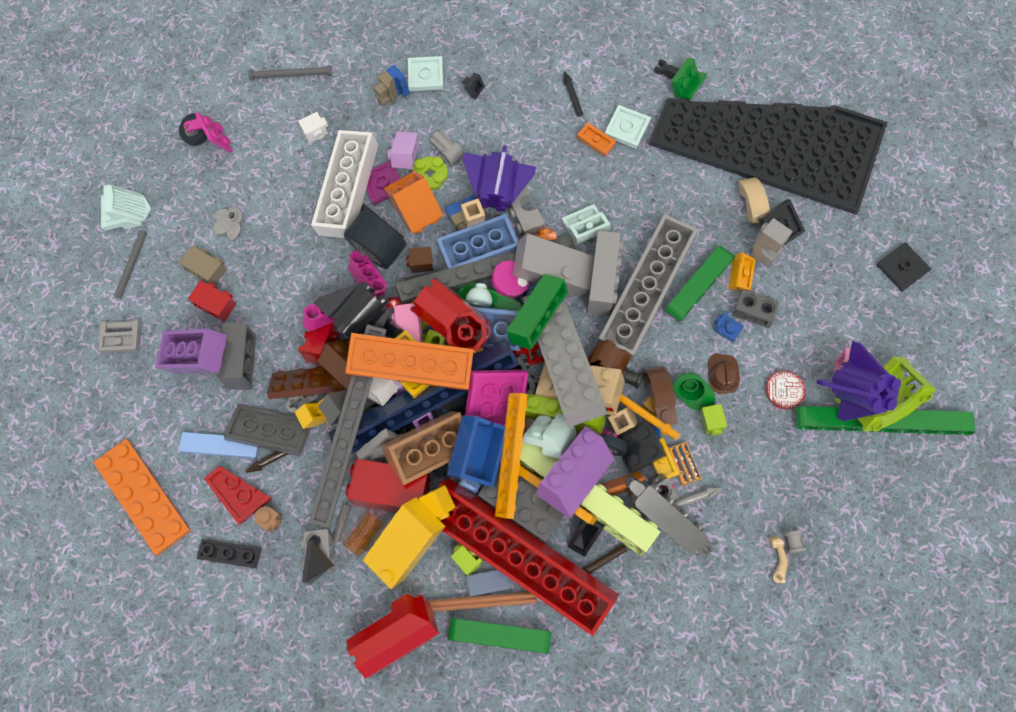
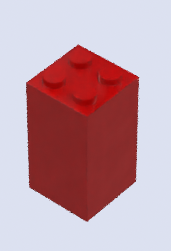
M356 459L355 464H352L350 468V476L352 478L351 483L347 484L345 495L348 496L347 499L354 506L397 513L403 504L414 498L419 500L421 496L429 492L431 476L427 473L403 485L389 464Z

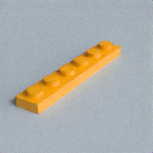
M509 393L495 517L514 519L520 457L523 447V430L525 428V412L527 408V394Z

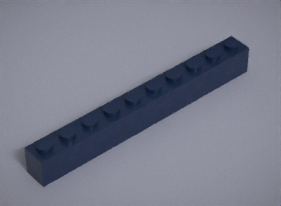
M503 339L473 355L471 371L510 370L519 364L511 347ZM429 386L415 398L405 391L388 400L384 406L379 405L362 415L352 453L361 449L364 444L371 441L385 428L394 432L467 393L468 390ZM336 428L328 432L331 444L334 438Z

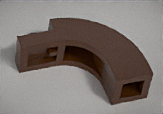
M663 365L642 368L645 387L651 393L655 417L665 424H678L675 394L666 368Z

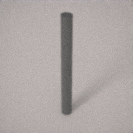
M139 231L114 294L116 298H122L147 235L145 231Z

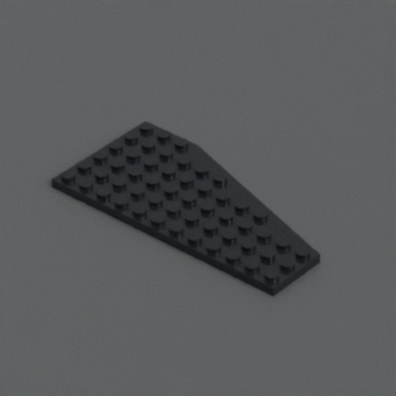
M667 98L649 145L746 178L756 177L763 184L857 215L888 122L836 105L815 107L792 103L768 105L746 104V101L718 100V102L690 101V99Z

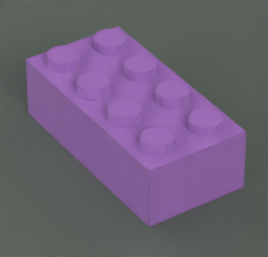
M210 329L163 331L155 368L175 374L219 373L227 335Z

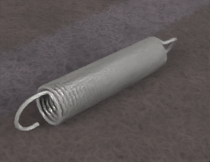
M346 503L342 506L332 537L333 541L341 542L351 506H347Z

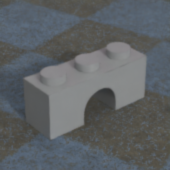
M527 185L508 209L511 218H515L517 222L515 226L518 234L522 233L523 237L527 233L535 235L540 229L545 228V223L538 208L526 211L521 207L523 204L530 202V191Z
M774 218L769 224L764 223L759 230L760 233L755 238V242L751 246L753 251L750 256L767 268L780 255L783 249L782 246L793 232Z

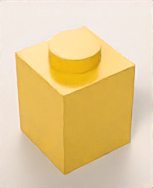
M445 485L419 498L420 502L439 520L450 516L449 512L456 508Z

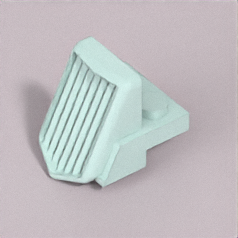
M105 185L104 195L101 196V228L107 231L118 227L130 229L142 226V221L146 220L151 211L145 196L128 189Z

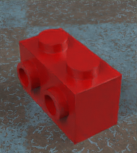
M200 280L188 297V300L193 306L225 322L237 305L232 299L233 295L225 290L223 292L217 290L218 287L210 282L206 284Z

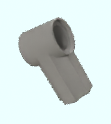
M436 131L430 138V143L441 153L445 162L448 161L447 164L449 166L463 157L464 151L456 142L453 143L442 131Z

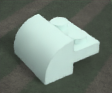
M595 204L561 218L562 224L569 233L574 245L597 237L598 231L608 232L611 229L609 221L603 212L598 211Z
M558 413L554 419L539 415L523 435V442L542 447L543 455L560 459L576 439V429L574 426H567L562 414Z

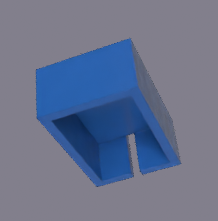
M462 415L447 475L477 485L494 487L502 456L505 426L477 416Z

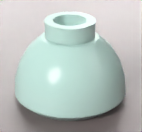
M477 283L468 292L465 299L467 303L473 306L488 307L492 304V296L487 290V285Z

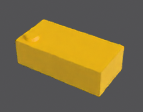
M414 498L401 506L363 561L390 589H393L407 578L445 528V525L417 498Z

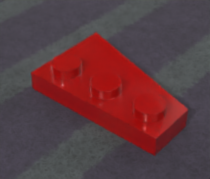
M221 466L204 478L239 525L272 500V498Z

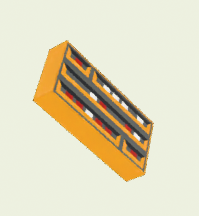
M686 442L668 448L678 469V478L682 486L702 479Z

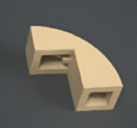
M756 177L738 180L739 194L746 200L747 220L752 223H759L758 218L770 211L765 190Z

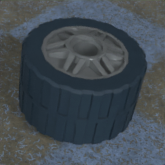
M365 210L360 212L344 233V238L361 255L364 257L366 255L369 260L383 269H389L406 247V242L398 232L385 221Z

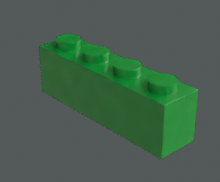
M544 274L541 280L537 282L535 289L527 297L525 304L519 309L517 316L507 328L506 332L511 344L530 350L533 348L568 293L565 279Z

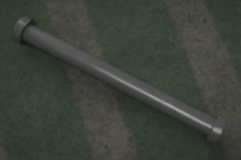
M331 65L319 68L266 71L248 70L250 80H254V78L322 74L332 76Z

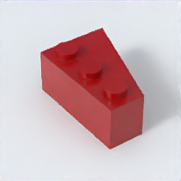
M333 322L316 330L305 332L304 338L307 339L304 346H299L298 351L306 362L321 365L318 359L326 343L339 340L338 328Z

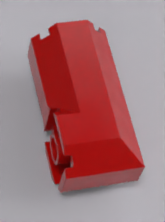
M432 279L430 282L433 285L431 287L426 285L413 302L415 306L411 307L410 310L447 339V343L450 346L474 349L473 352L483 348L493 336L489 320L439 279Z
M405 594L391 603V611L388 615L346 640L350 657L355 656L357 661L354 662V665L365 679L384 670L439 634L432 606L423 595H417V598L412 597L411 594Z

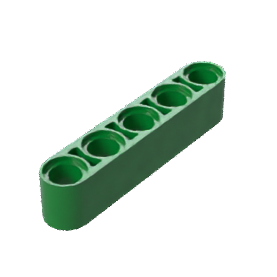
M719 245L669 303L665 312L680 323L683 320L682 318H685L692 310L694 304H697L704 296L705 291H708L715 283L716 278H719L726 270L727 265L731 264L735 255Z
M450 618L447 640L549 654L552 632Z

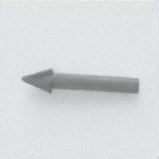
M706 488L704 491L675 501L674 507L677 509L705 498L710 499L720 492L722 488Z

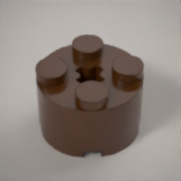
M606 339L604 342L595 343L587 359L590 366L621 369L623 374L630 362L631 354L626 350L615 347L616 344L613 341Z

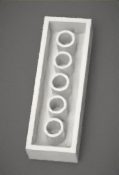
M338 131L311 226L319 236L344 238L345 231L360 214L379 145L373 133Z

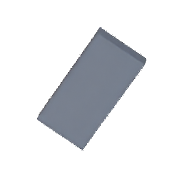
M499 570L466 576L470 597L510 589L508 577Z

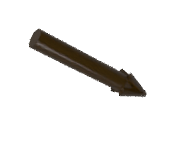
M277 451L259 461L256 459L245 472L262 471L263 467L288 454Z
M622 544L588 566L584 565L582 569L591 574L627 552L628 549L625 544Z

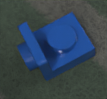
M726 310L723 315L719 314L714 321L716 325L714 331L729 341L734 342L744 326L728 316L730 312Z

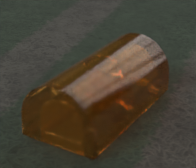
M367 512L343 546L360 558L384 524Z

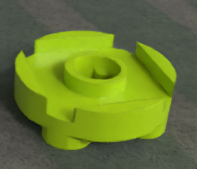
M424 157L417 159L414 163L412 172L415 171L425 177L431 191L439 189L447 181V166L440 157ZM430 170L432 172H435L432 174L431 177H429L428 174L425 173H427Z

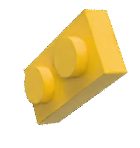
M661 438L659 440L666 453V457L652 463L656 474L663 473L669 480L679 476V472L664 438Z

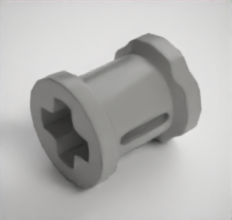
M803 530L784 533L790 549L788 554L807 551L801 536Z

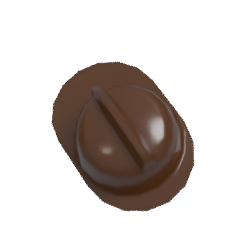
M714 353L708 360L709 384L717 394L734 393L739 387V366L734 356Z

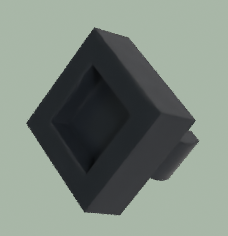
M473 73L470 78L465 77L462 81L470 97L477 99L485 87L480 75L477 73Z

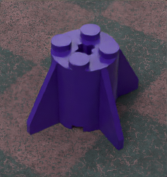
M503 145L501 153L492 152L491 156H487V153L480 156L465 152L463 155V164L475 199H479L482 208H495L499 212H505L513 204L535 175L536 167L520 164L517 159L513 161L512 156L506 154L507 145Z
M852 341L849 360L841 364L843 367L840 371L836 370L832 379H817L816 384L830 387L832 392L836 393L835 397L841 400L837 419L842 421L894 410L897 406L896 399L901 386V380L889 374L862 343Z

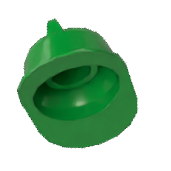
M683 372L674 381V393L689 408L700 411L702 407L714 405L716 400L715 393L699 374Z

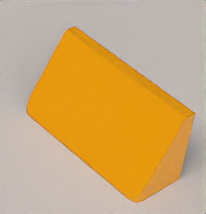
M743 252L735 255L732 261L728 289L737 291L751 290L756 259Z

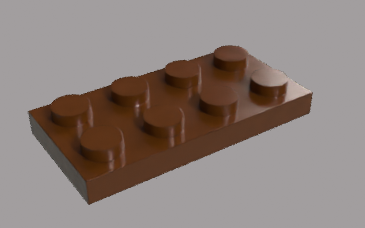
M319 366L313 369L300 368L294 371L285 372L281 370L272 373L267 396L269 400L334 393L347 389L324 367Z

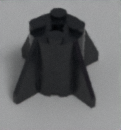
M359 282L321 296L314 304L329 319H335L333 324L338 328L337 331L339 333L343 332L350 338L351 333L364 334L367 325L384 329L389 311L388 304L390 302L382 295L377 296L374 293L376 289L368 282Z

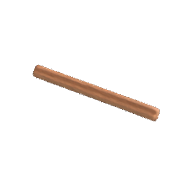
M530 592L427 601L432 606L433 612L533 604L537 603V597Z

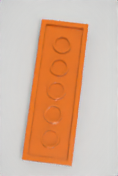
M351 333L345 373L354 376L468 390L474 349Z
M127 438L93 462L154 555L158 556L191 531Z

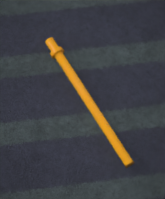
M621 394L620 402L660 429L663 435L667 434L674 440L679 438L680 433L671 428L672 425L669 423L665 424L631 399Z

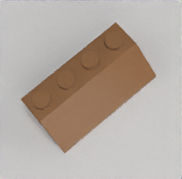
M450 411L381 445L388 464L403 485L451 461L462 419L460 412Z

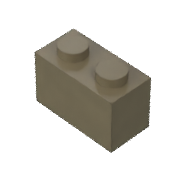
M193 245L179 262L187 272L206 283L210 282L214 285L226 272V268L223 266L224 262L216 256L213 258L209 256L205 249L201 247L198 249Z

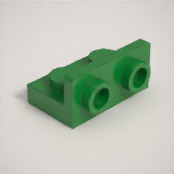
M687 58L671 80L676 98L692 99L707 77L706 73L697 71L694 58Z

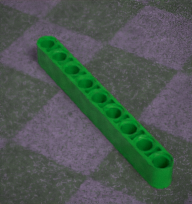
M802 406L795 409L796 428L799 430H803V428L805 430H822L824 428L827 431H842L844 429V431L862 432L863 425L858 419L848 421L837 419L839 407ZM914 410L894 424L877 431L882 432L883 430L886 433H902L904 431V433L922 434V432L924 434H942L943 432L946 435H962V433L964 435H972L976 433L973 412Z

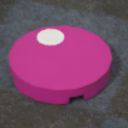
M509 260L501 262L494 268L491 282L494 289L500 295L515 298L526 291L529 281L512 276L515 261Z

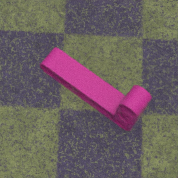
M358 251L352 252L348 270L356 282H368L376 289L374 293L377 296H385L387 283L366 255L364 257ZM314 303L304 309L302 325L307 330H316L335 321L334 318L329 319Z

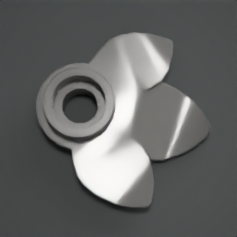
M235 207L229 210L220 209L216 211L213 215L214 219L217 220L213 225V235L217 236L226 233L230 241H234L241 232L242 211Z

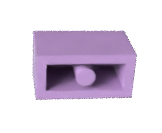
M397 131L395 138H392V149L388 151V160H391L392 168L413 169L419 149L418 133Z

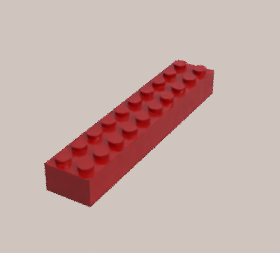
M450 478L439 484L438 488L446 486L456 507L449 512L450 516L440 520L445 525V528L442 530L444 533L591 636H594L619 596L618 593L510 519L495 517L496 510Z

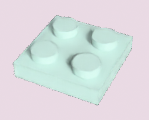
M442 56L408 58L409 91L444 89Z
M618 105L605 134L619 143L637 149L651 117Z

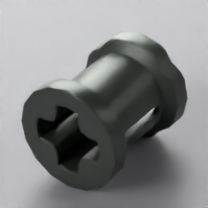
M626 367L623 373L625 383L635 386V389L638 390L644 373L638 374L628 370V367Z

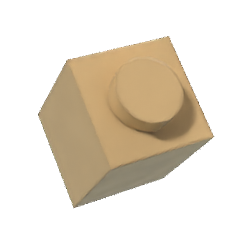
M479 199L461 204V214L467 228L485 221V214Z
M628 407L616 413V416L608 417L617 435L639 424L633 411Z

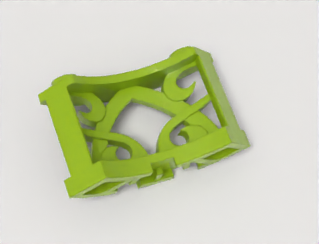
M893 356L883 367L889 374L901 380L896 408L885 413L858 418L865 432H877L884 427L894 424L933 397V393L937 388L931 385L910 365V361L905 357ZM904 369L910 374L907 378L904 377ZM916 380L921 387L913 394L911 391L916 389V385L908 384ZM835 398L834 400L840 405L841 400Z

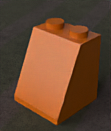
M415 171L383 188L404 225L412 234L421 232L425 226L437 223L444 216L425 177Z

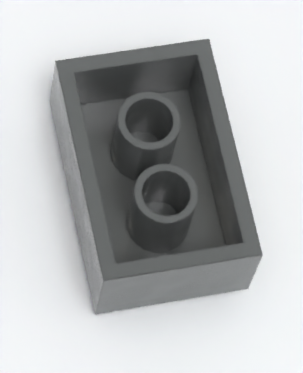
M223 323V330H220V333L226 334L227 338L222 357V366L219 373H216L217 378L229 390L252 389L256 334L247 323Z

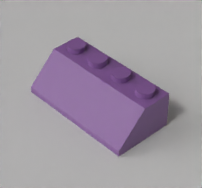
M585 426L541 481L536 495L570 519L614 461V457L604 439Z

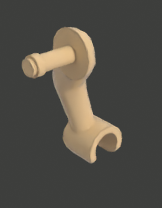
M779 536L770 537L771 548L777 549L779 564L773 574V580L776 583H785L788 559L784 550V542Z

